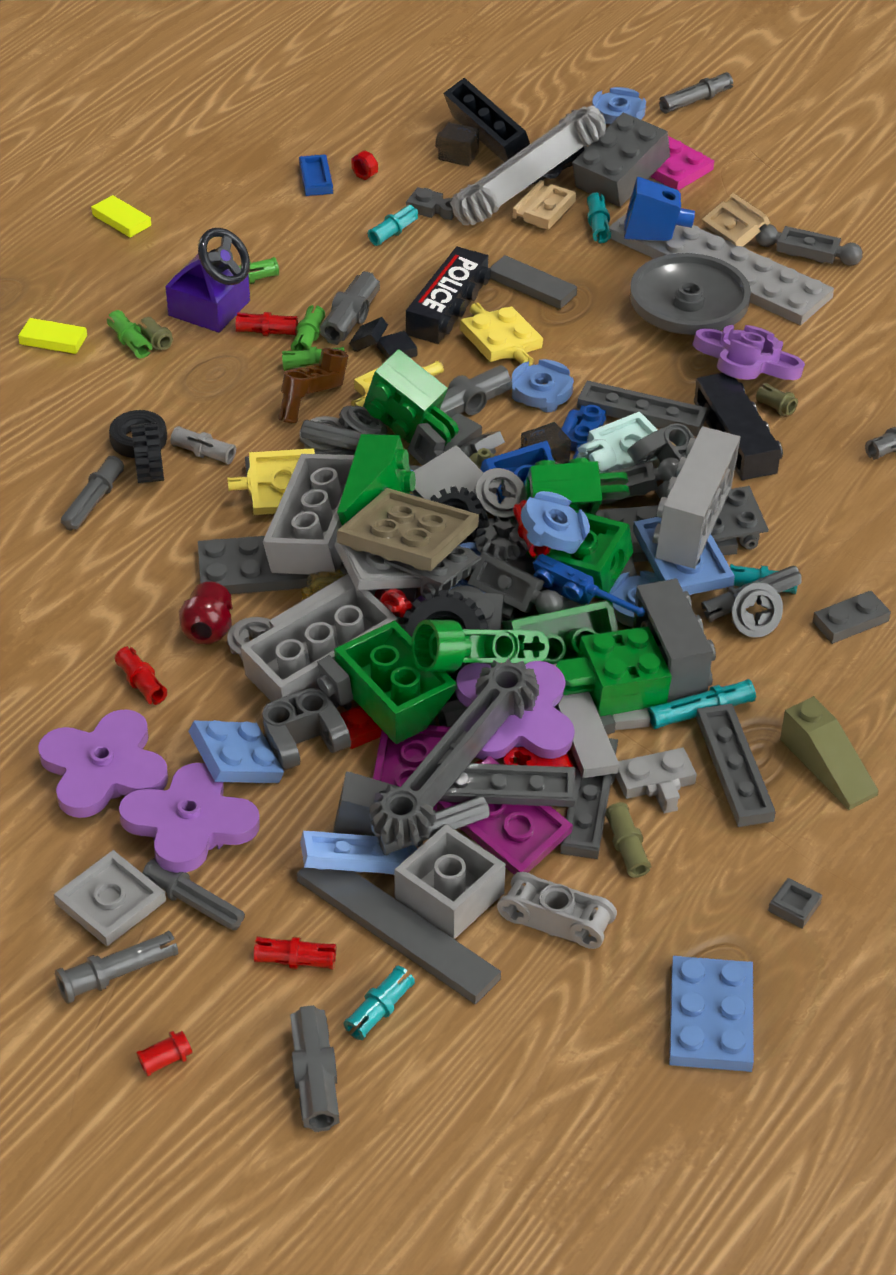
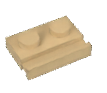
M540 180L513 207L512 218L516 219L520 216L524 218V222L549 230L576 202V192L553 184L548 187L544 185V181Z
M732 193L730 195L731 199L725 203L723 201L702 221L705 227L716 235L733 243L735 246L743 247L760 232L759 228L764 224L769 225L770 221L766 214Z

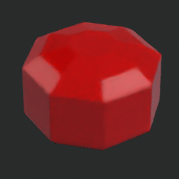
M363 150L351 158L352 169L357 177L367 180L378 172V162L372 153Z

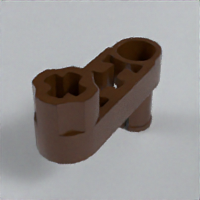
M323 348L319 363L285 371L281 387L283 398L278 419L283 420L284 418L283 422L297 423L302 397H305L306 394L342 386L349 357L347 352L339 349Z

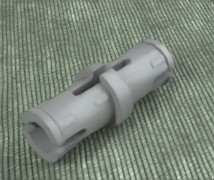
M180 426L175 427L171 434L170 442L173 446L193 451L195 456L201 458L208 456L226 464H231L235 457L236 446L213 439L211 434L205 432L199 434Z

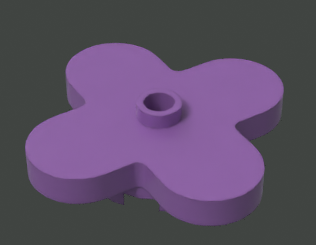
M728 325L724 327L723 332L715 329H699L696 331L693 346L698 351L719 358L717 368L722 373L738 379H755L760 373H765L780 379L797 380L801 378L805 366L803 360L797 356L782 351L783 342L774 337L775 334L755 326L745 325L744 330H734L733 325Z
M533 661L525 664L526 669H534L537 684H539V696H537L533 711H524L522 719L515 715L508 716L475 756L476 758L485 760L488 756H491L497 760L504 757L513 747H525L533 754L548 759L561 757L570 750L575 734L573 723L566 715L554 708L563 697L566 683L563 673L556 666L544 661ZM471 663L459 671L456 679L457 689L455 694L458 700L466 707H469L478 696L475 687L477 679L480 678L482 668H491L490 664Z
M117 710L104 716L93 732L88 733L75 728L63 727L54 729L42 737L38 746L42 766L52 773L63 776L57 785L56 793L59 807L64 813L77 818L90 817L102 811L108 805L110 799H115L122 795L125 797L129 793L140 789L163 790L166 787L168 771L165 760L160 755L143 749L148 741L149 734L146 719L140 713L132 710Z
M192 763L181 767L174 774L168 790H136L126 795L119 806L122 827L134 835L153 837L156 862L163 869L174 873H185L197 869L205 862L208 850L213 849L216 845L220 849L224 844L239 845L246 843L257 835L260 828L257 807L246 799L223 796V782L214 781L205 763Z

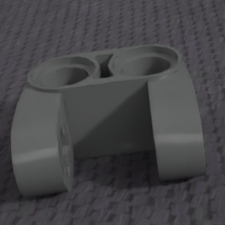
M674 423L643 437L627 450V453L636 465L645 463L654 457H657L660 463L669 457L680 460L681 457L687 458L686 450L691 437H695L686 426ZM664 481L655 490L660 500L662 497L668 498L667 489L670 481Z
M313 688L306 689L271 701L263 708V735L283 771L300 765L297 743L321 736L331 753L351 747L348 728L324 691Z

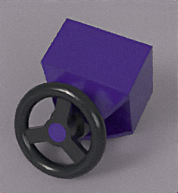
M212 228L204 232L198 243V254L165 286L168 316L220 333L237 315V312H240L250 302L248 274L250 270V257L244 243L237 235L224 228ZM214 237H222L221 246L207 252L208 242ZM231 243L240 255L241 268L233 260V255L230 251Z

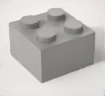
M445 824L394 869L395 899L455 939L504 894L506 864Z

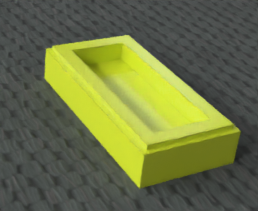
M114 195L91 207L93 216L130 238L151 226V217Z
M29 318L18 335L19 344L77 354L87 337V329L81 326Z

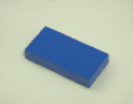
M325 154L300 156L299 167L305 196L333 194V183L327 156Z

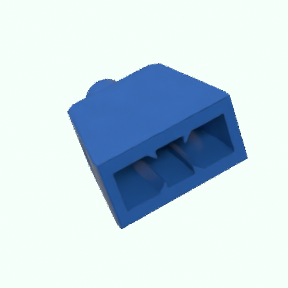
M637 177L624 220V239L669 241L672 239L676 225L692 228L695 210L681 208V193L678 190Z

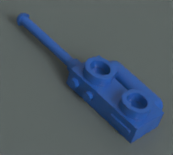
M582 405L580 410L573 409L568 412L558 434V440L566 444L565 450L575 452L573 459L579 453L578 447L588 442L589 431L604 425L606 410H602L596 405Z
M542 553L533 562L535 569L533 576L544 581L543 587L556 591L561 596L583 605L588 604L597 595L636 613L638 617L645 615L644 607L635 606L599 589L598 586L594 585L593 577Z

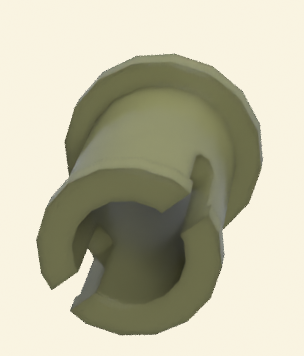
M152 317L141 319V322L147 328H144L141 324H138L141 329L142 335L150 340L152 347L156 350L168 349L173 342L171 331L167 327H161Z
M764 383L763 387L760 386L756 394L758 402L776 409L777 413L781 416L793 414L798 405V400L793 393H784L767 383Z

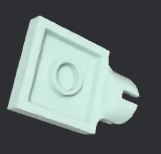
M641 412L634 413L589 431L588 442L578 447L579 453L576 458H587L589 462L598 461L599 473H609L634 466L636 464L627 453V450L634 443L657 431V429ZM657 457L647 461H652L654 468L659 467L660 461Z

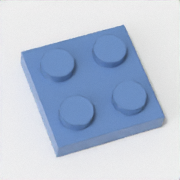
M216 720L193 721L188 732L215 782H280L284 771L257 723L222 722Z

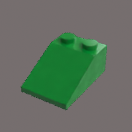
M360 435L337 511L342 526L386 488L407 494L414 491L416 477L415 473L410 470L408 464L409 454L407 449L403 448L400 435Z

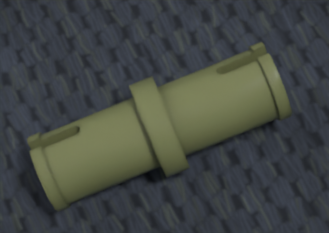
M623 802L614 803L605 812V816L614 834L612 840L614 847L617 851L621 852L630 877L644 876L650 871L652 866L642 846L643 835L640 829L635 828L628 805Z

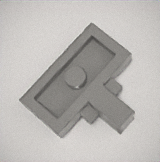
M684 747L618 761L619 769L618 773L615 774L626 799L642 795H655L663 813L678 811L677 803L678 799H680L678 790L681 789L680 787L695 784L697 776Z

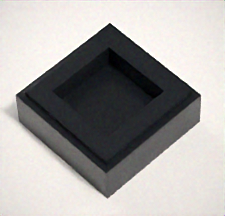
M380 317L360 326L349 342V345L354 351L358 352L378 343L387 329V322L383 317Z
M405 331L383 336L377 343V348L386 359L398 349L410 358L417 356V346Z

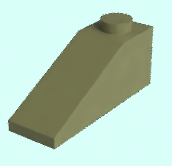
M814 696L785 710L780 740L848 810L878 796V788L838 720Z

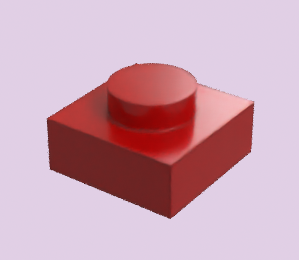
M360 706L340 713L350 734V749L381 737L382 729Z

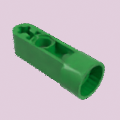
M422 620L414 630L411 648L413 660L421 671L454 672L459 669L462 663H492L493 660L498 663H505L508 657L512 663L543 661L549 652V641L544 633L536 630L462 629L461 625L454 620ZM519 643L524 644V650H519Z

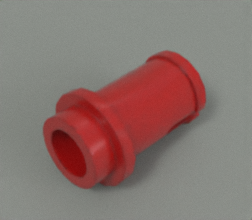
M174 1031L169 1032L170 1037L136 1052L147 1076L178 1060L182 1062L187 1061L186 1056L193 1052L183 1031L176 1034Z

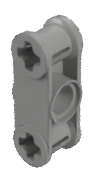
M517 872L513 875L511 889L507 896L500 898L497 904L499 913L512 923L522 924L549 935L576 942L590 949H596L602 945L607 925L614 922L617 916V910L614 905L603 897L592 896L565 885L538 878L527 872Z

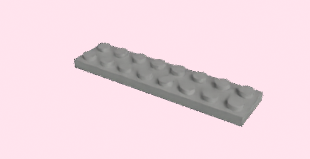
M626 214L609 226L611 231L610 239L654 259L669 254L695 253L712 256L731 264L749 282L751 289L750 303L799 325H802L833 298V287L801 274L795 269L774 262L770 258L756 254L745 247L735 246L722 237L711 234L695 225L692 228L676 225L672 239L669 241L624 239V220Z

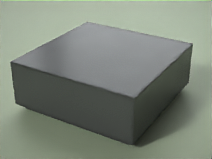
M787 878L770 901L768 911L803 929L821 904L822 894Z

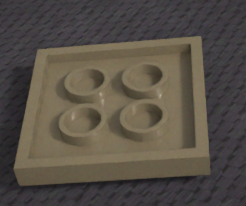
M386 488L337 530V543L349 546L355 551H365L379 555L388 561H399L409 564L418 570L432 571L478 527L479 514Z

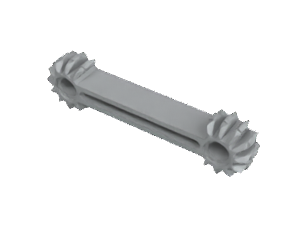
M583 106L578 110L575 109L572 113L566 114L554 128L475 184H469L466 188L460 189L459 193L454 194L450 203L455 217L463 225H475L477 222H483L486 218H491L492 214L496 213L502 204L582 147L597 142L607 129L603 114L595 106Z

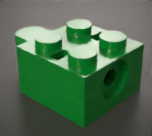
M398 349L374 372L363 407L367 409L372 417L379 419L392 429L395 435H400V438L410 444L417 425L428 423L446 441V446L459 431L457 423L440 410L448 387Z
M587 458L571 459L568 463L555 464L553 460L538 461L534 466H530L524 483L526 501L530 497L534 498L538 492H553L572 501L569 505L572 509L577 511L581 509L583 512L596 515L602 500L622 499L630 495L629 486L624 485L628 482L627 473H599L598 461L589 462Z
M585 513L589 521L590 530L578 550L573 554L551 548L546 556L592 576L594 585L609 593L633 554L630 526L628 523ZM527 551L525 554L527 558H531L534 560H536L538 557L537 553L535 558L532 557L529 551ZM597 595L594 596L595 598L605 600Z
M649 626L581 636L578 658L560 660L556 665L565 677L566 683L563 695L590 692L599 717L648 709L651 706L665 704L668 700L672 675Z

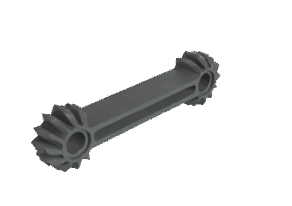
M508 657L505 663L500 664L493 660L491 668H482L480 678L477 679L475 685L478 696L406 782L396 789L388 784L385 793H375L374 803L370 805L369 820L371 821L375 837H381L385 846L395 841L401 850L406 842H410L417 847L419 837L429 838L431 827L434 826L436 821L433 807L508 716L515 715L522 719L524 711H533L537 696H539V684H537L534 669H526L524 661L512 664Z

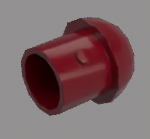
M203 582L195 587L190 599L184 602L179 610V621L182 632L189 640L197 644L210 645L224 638L232 626L230 610L233 609L232 597L227 588L217 582Z

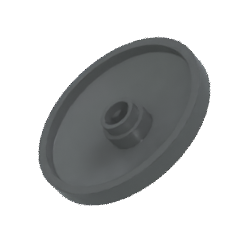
M695 253L669 254L646 262L634 273L630 287V301L640 317L663 330L695 335L699 329L722 331L728 325H735L747 313L751 295L748 280L736 267L721 259Z

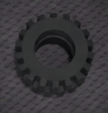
M439 590V595L434 596L430 592L425 594L426 599L420 602L418 599L412 603L414 608L410 612L406 610L403 616L405 622L400 624L411 637L416 626L422 620L450 619L460 622L465 629H490L481 608L476 606L472 599H466L462 593L456 591L454 594H449L447 590ZM462 663L456 671L446 673L456 681L459 671L471 663Z

